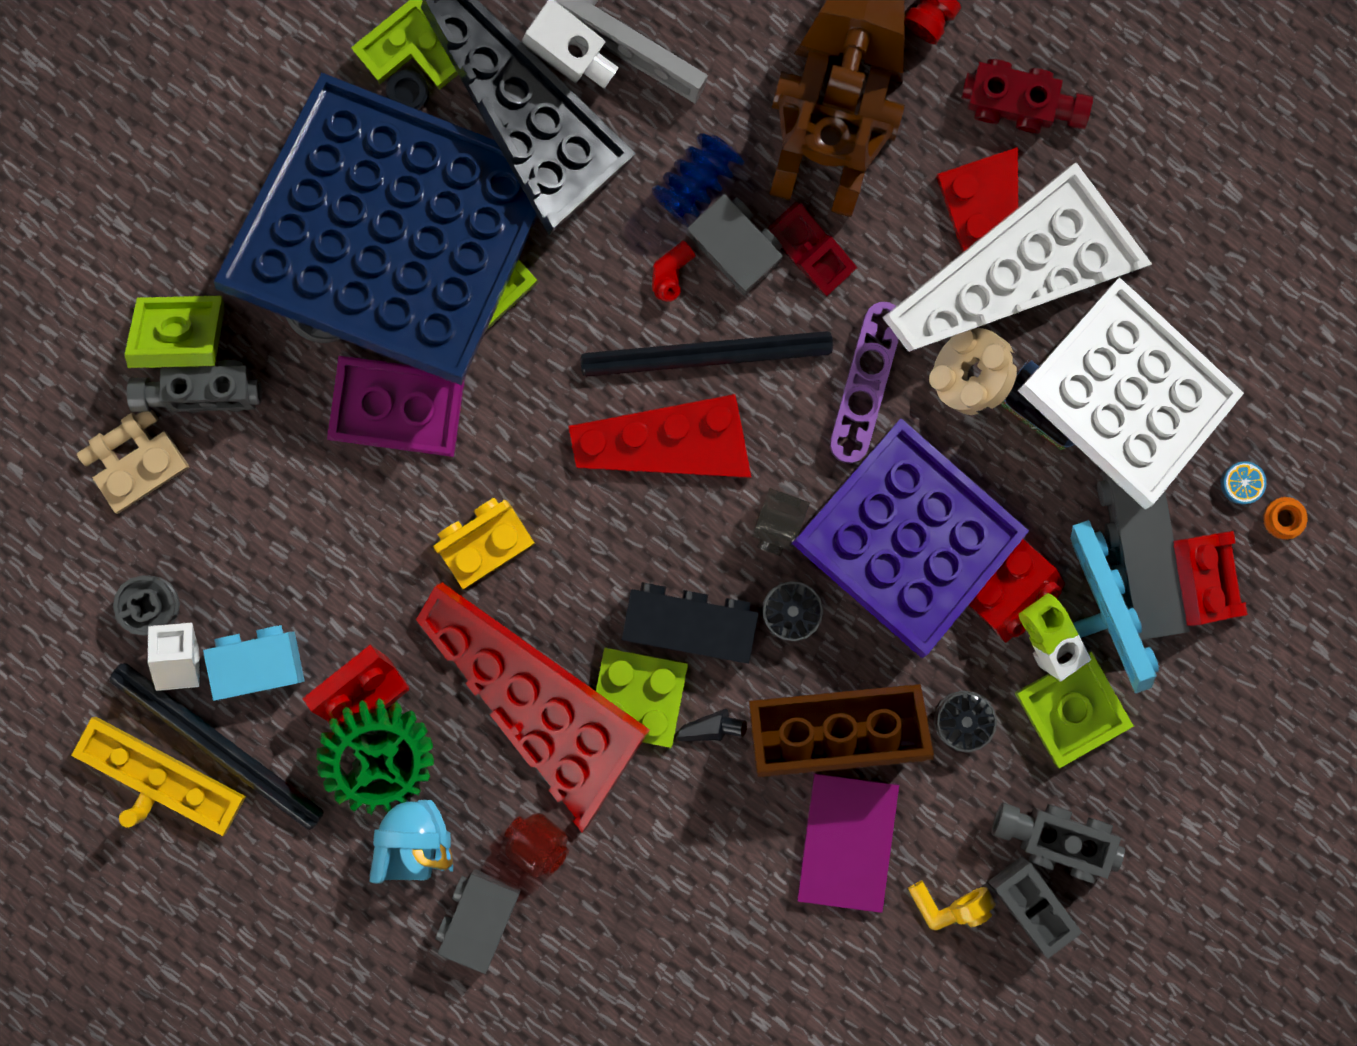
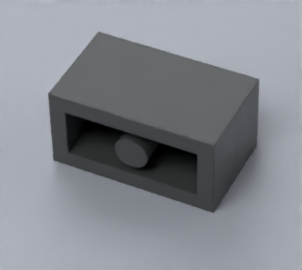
M723 194L687 228V236L745 296L782 261L783 255L779 252L782 245L769 230L765 228L760 232L750 221L753 217L752 212L740 199L736 197L731 201Z
M477 869L473 870L470 878L461 876L452 900L459 903L453 918L445 915L435 940L442 942L438 955L486 974L522 888Z

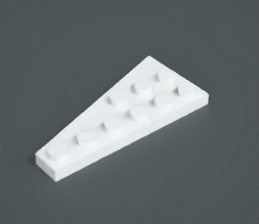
M1074 163L882 318L908 352L1147 267L1152 263L1079 165Z

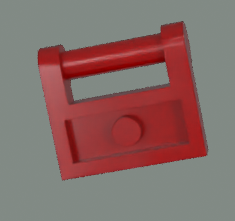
M1234 531L1173 541L1187 626L1202 625L1248 615L1246 602H1241L1232 549V544L1236 543Z

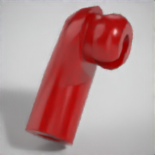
M684 240L660 257L653 265L652 290L659 300L672 302L679 297L681 287H679V270L696 257L691 247Z

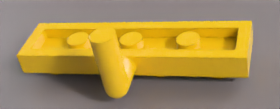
M98 717L90 719L71 755L140 792L133 807L123 811L119 816V822L124 827H132L143 822L147 818L153 804L157 801L211 831L224 836L246 796Z

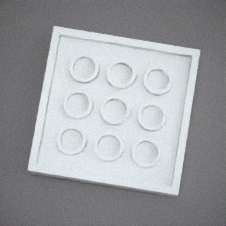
M1120 277L1104 292L1018 390L1145 510L1158 500L1244 394Z

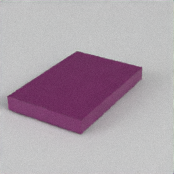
M338 356L327 440L455 457L465 378L462 385H459L410 365Z
M814 773L797 895L798 902L883 913L899 792L898 784Z

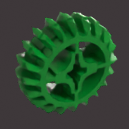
M380 698L375 703V709H368L366 702L361 700L359 702L360 712L354 714L351 709L345 707L342 710L345 721L342 722L331 718L329 726L332 732L321 733L320 741L324 747L316 750L317 760L322 762L317 766L320 777L326 778L323 782L324 789L327 792L335 791L336 802L341 804L349 799V806L353 812H356L362 804H366L367 813L372 816L376 810V805H383L384 811L388 813L392 809L391 802L395 800L399 804L408 802L407 792L419 796L421 788L417 781L429 782L430 774L426 767L433 766L434 764L433 755L428 752L433 748V743L430 737L425 736L427 733L426 725L423 722L415 723L417 718L413 711L409 710L402 714L401 705L397 702L391 705L387 711L385 710L384 701ZM382 730L381 732L375 735L364 734L368 731ZM404 739L410 746L407 762L401 768L398 766L397 759L394 756L399 751L398 744ZM347 745L352 748L353 754L357 757L352 763L353 769L349 774L340 766L341 756ZM381 754H383L384 760H383L382 758L379 759V758H377V757H379ZM367 755H372L373 757L368 760ZM376 779H384V780H385V781L378 782V783H370L371 781L376 780Z

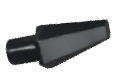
M723 709L683 725L679 730L677 739L678 741H722L725 734L744 737L747 731V721L730 718L728 710Z

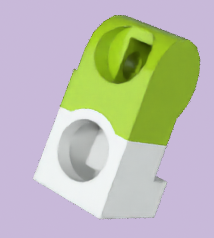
M1047 593L1019 613L1020 621L1030 635L1029 639L1035 649V652L1032 654L1038 666L1053 677L1062 681L1091 661L1067 611L1052 594ZM1067 652L1073 655L1066 663L1059 664L1057 661Z

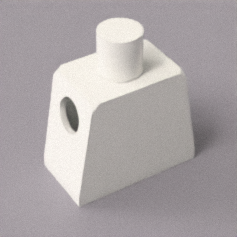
M554 0L547 1L521 41L535 56L574 83H577L581 76L585 74L602 88H605L619 68L598 53L605 40ZM568 45L578 46L582 51V57L572 56L569 53Z

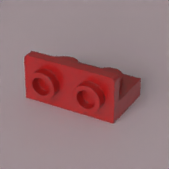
M369 645L302 699L311 712L328 721V723L331 718L343 722L345 720L342 710L345 707L351 709L354 714L360 712L359 702L362 700L366 702L368 709H375V703L380 698L384 701L385 709H387L409 691V685L389 657L372 645Z

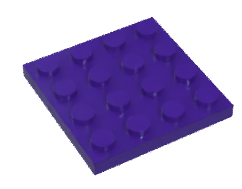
M900 419L792 544L919 657L924 658L1022 541L1029 530L903 419Z

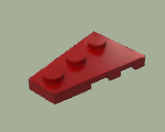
M1018 147L939 173L936 176L962 253L1018 208Z

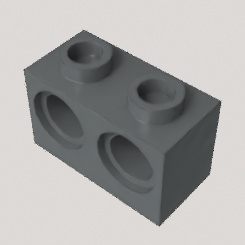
M1021 856L988 881L1038 950L1047 959L1082 934V931L1032 864Z

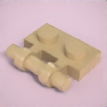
M153 410L150 412H140L137 415L133 412L121 419V425L104 436L99 433L88 440L89 446L77 453L79 460L85 467L98 459L105 465L106 469L92 478L113 511L117 514L190 468L167 432L163 431L153 439L146 432V428L158 421ZM133 438L139 448L119 460L113 450Z

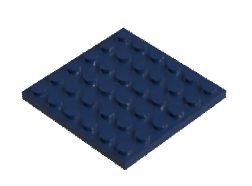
M321 73L214 280L216 290L462 385L538 215L495 140Z

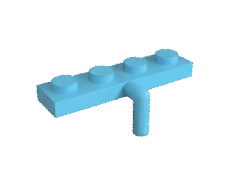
M1089 520L1073 525L1070 539L1101 612L1073 622V625L1080 638L1108 629L1135 694L1150 689L1156 678L1155 673L1159 672L1157 659L1150 647H1143L1138 633L1142 632L1139 617L1134 608L1127 609L1122 598V594H1125L1122 578L1117 569L1110 570L1105 556L1109 555L1104 536L1100 531L1094 533Z

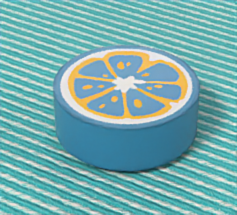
M1252 462L1234 463L1224 471L1221 477L1223 494L1228 500L1236 504L1253 503L1262 497L1266 489V476L1263 470Z

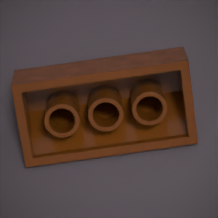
M921 684L749 701L757 777L934 760Z

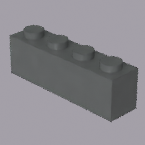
M1102 472L1103 481L1097 482V492L1101 506H1108L1110 523H1105L1104 525L1105 538L1108 548H1115L1118 564L1113 565L1111 571L1117 569L1125 587V594H1123L1127 609L1134 608L1139 617L1142 632L1138 633L1140 640L1190 632L1186 622L1166 491L1162 493L1152 506L1145 510L1110 476Z

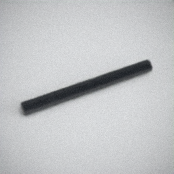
M822 331L583 353L580 362L583 376L589 377L829 355L833 352V339L831 332Z
M121 663L114 669L109 678L113 685L296 822L311 830L321 820L324 812L320 807L163 690L156 691L154 683L130 665Z

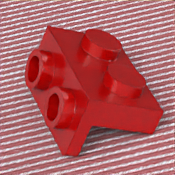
M1022 539L968 606L996 632L1004 643H1007L1012 637H1018L1026 631L1020 621L1019 613L1047 593L1052 594L1058 599L1062 588L1065 586V582L1058 570Z

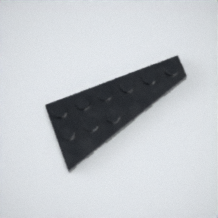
M423 0L421 9L548 235H550L633 159L636 153L478 0Z

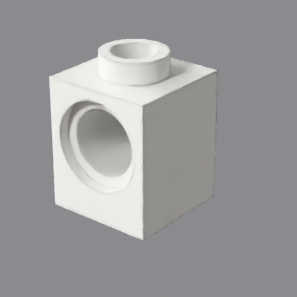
M192 623L148 626V666L156 691L200 687L199 647Z

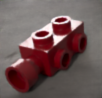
M988 59L987 63L979 62L975 74L967 73L961 98L969 100L967 110L976 111L975 120L999 124L1000 117L1017 121L1016 129L1035 134L1040 133L1042 127L1050 128L1054 119L1067 121L1068 126L1085 130L1093 104V96L1077 92L1075 96L1061 94L1063 80L1053 78L1054 74L1048 70L1030 68L1028 72L1012 69L1011 63L999 59ZM991 81L1001 83L1003 91L998 94L992 93L988 89V83ZM1030 92H1042L1045 96V101L1041 103L1033 102L1030 98Z

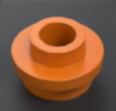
M1281 497L1270 502L1263 516L1267 531L1272 536L1283 540L1299 536L1304 531L1308 520L1305 507L1298 500L1291 497ZM1283 510L1288 511L1292 516L1291 523L1286 527L1282 526L1278 521V515Z

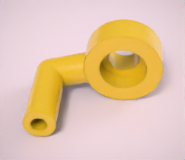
M922 880L915 883L916 886L913 884L908 887L924 920L932 930H940L956 922L958 924L968 923L969 927H976L992 917L990 911L996 905L988 888L981 887L962 896L949 907L939 911Z

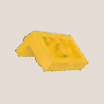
M492 498L473 511L477 518L462 526L457 521L437 534L441 541L433 545V547L442 556L462 589H466L535 544L507 500L498 503L495 498Z

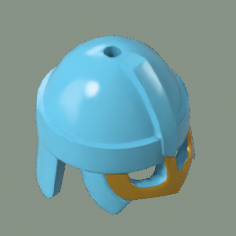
M418 800V802L397 804L388 811L380 823L379 829H375L373 845L375 847L369 882L377 884L382 883L384 880H427L431 877L432 868L440 871L449 869L450 872H453V860L450 850L451 834L446 830L440 811L432 800Z

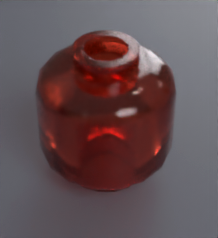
M541 813L531 814L525 819L522 816L517 817L509 825L504 835L508 838L505 848L506 856L533 878L544 874L549 877L554 874L564 863L570 851L566 847L568 838L565 832Z

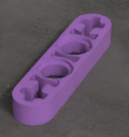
M890 302L874 304L868 309L863 319L830 438L832 455L843 463L859 461L866 455L870 445L899 339L892 329L887 327L882 341L891 342L889 349L879 343H865L864 340L866 335L872 339L875 338L878 326L875 322H871L872 316H879L882 310L890 312L896 307V305ZM875 351L882 356L884 364L879 373L874 375L867 374L861 369L860 357L864 352ZM858 391L867 393L872 400L870 412L863 416L854 414L848 405L850 396ZM843 416L853 422L868 423L866 431L860 427L857 428L855 441L861 444L860 451L853 450L850 456L844 455L843 447L837 444L838 438L847 437L851 426L842 425Z

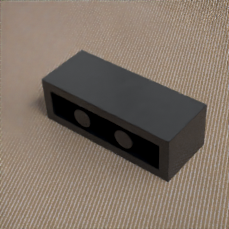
M641 582L640 590L631 589L622 640L749 664L758 618L757 612L749 611L750 602L725 598L724 606L707 603L708 594L683 590L682 598L665 595L667 588L665 586Z

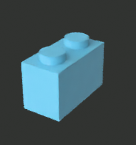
M282 625L256 630L258 639L241 642L240 634L214 639L215 648L203 650L213 701L304 682L295 631L283 633Z

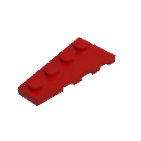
M736 394L568 426L576 468L752 478Z

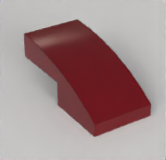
M799 202L792 204L766 228L781 243V249L825 296H828L858 268L834 238L823 231Z

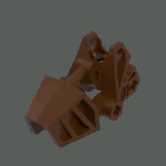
M904 0L825 1L794 55L807 58L803 75L798 76L781 71L772 108L779 110L783 147L770 195L790 200L801 159L804 155L808 159L824 166H844L831 212L852 217L864 174L887 140L895 141L905 107L904 104L885 100L889 81L903 84ZM841 52L844 54L841 67L833 65L823 103L819 105L817 101L830 55L839 57ZM861 59H865L864 64L871 67L858 114L855 115L854 111L865 78V74L858 72Z

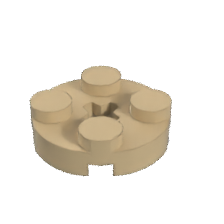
M983 328L968 330L952 336L943 346L929 375V382L936 389L942 402L952 409L966 415L979 414L976 411L987 407L995 408L1010 393L1017 375V366L1013 364L1011 352H1014L1005 339L990 330ZM979 362L977 367L982 370L978 377L971 376L968 380L967 376L970 367Z

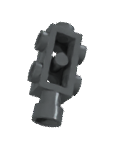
M235 360L218 361L217 366L160 368V381L151 382L148 377L130 378L127 384V402L131 412H150L152 407H166L171 412L188 411L197 413L199 411L218 410L240 412L242 410H255V405L261 404L262 401L260 379H256V376L246 365L243 366L242 362ZM238 401V402L235 403V404H230V403H228V402Z
M1002 802L994 818L992 835L1008 841L1012 837L1022 840L1020 848L1025 852L1031 853L1030 862L1054 870L1056 862L1072 867L1071 876L1091 883H1095L1097 876L1108 879L1111 870L1118 872L1125 855V848L1119 846L1121 837L1111 833L1113 825L1088 817L1086 824L1071 820V811L1055 805L1047 804L1045 811L1033 807L1031 816L1020 813V808ZM1047 826L1052 827L1055 832L1054 838L1049 842H1043L1040 838L1042 829ZM1086 840H1092L1095 844V850L1090 855H1083L1081 852L1082 843Z

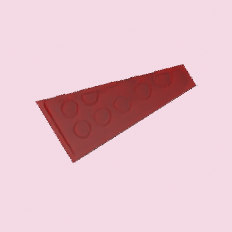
M441 582L434 587L416 621L447 661L452 660L468 680L465 684L474 695L479 694L492 710V713L489 715L528 765L538 769L551 786L549 792L557 802L563 801L575 817L573 820L574 824L583 833L592 822L650 729Z

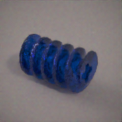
M699 133L696 141L700 149L688 146L685 150L689 162L682 159H677L674 162L678 175L671 172H666L663 175V180L668 189L660 185H655L652 188V193L657 202L687 227L689 225L684 218L686 213L697 218L701 215L695 205L697 200L708 205L711 204L712 201L706 192L708 187L719 192L723 190L717 177L719 175L729 179L734 177L728 164L730 162L740 166L745 164L742 157L716 135L710 136Z

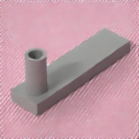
M554 0L605 40L603 48L691 102H697L705 88L707 74L597 8L595 5L598 0Z

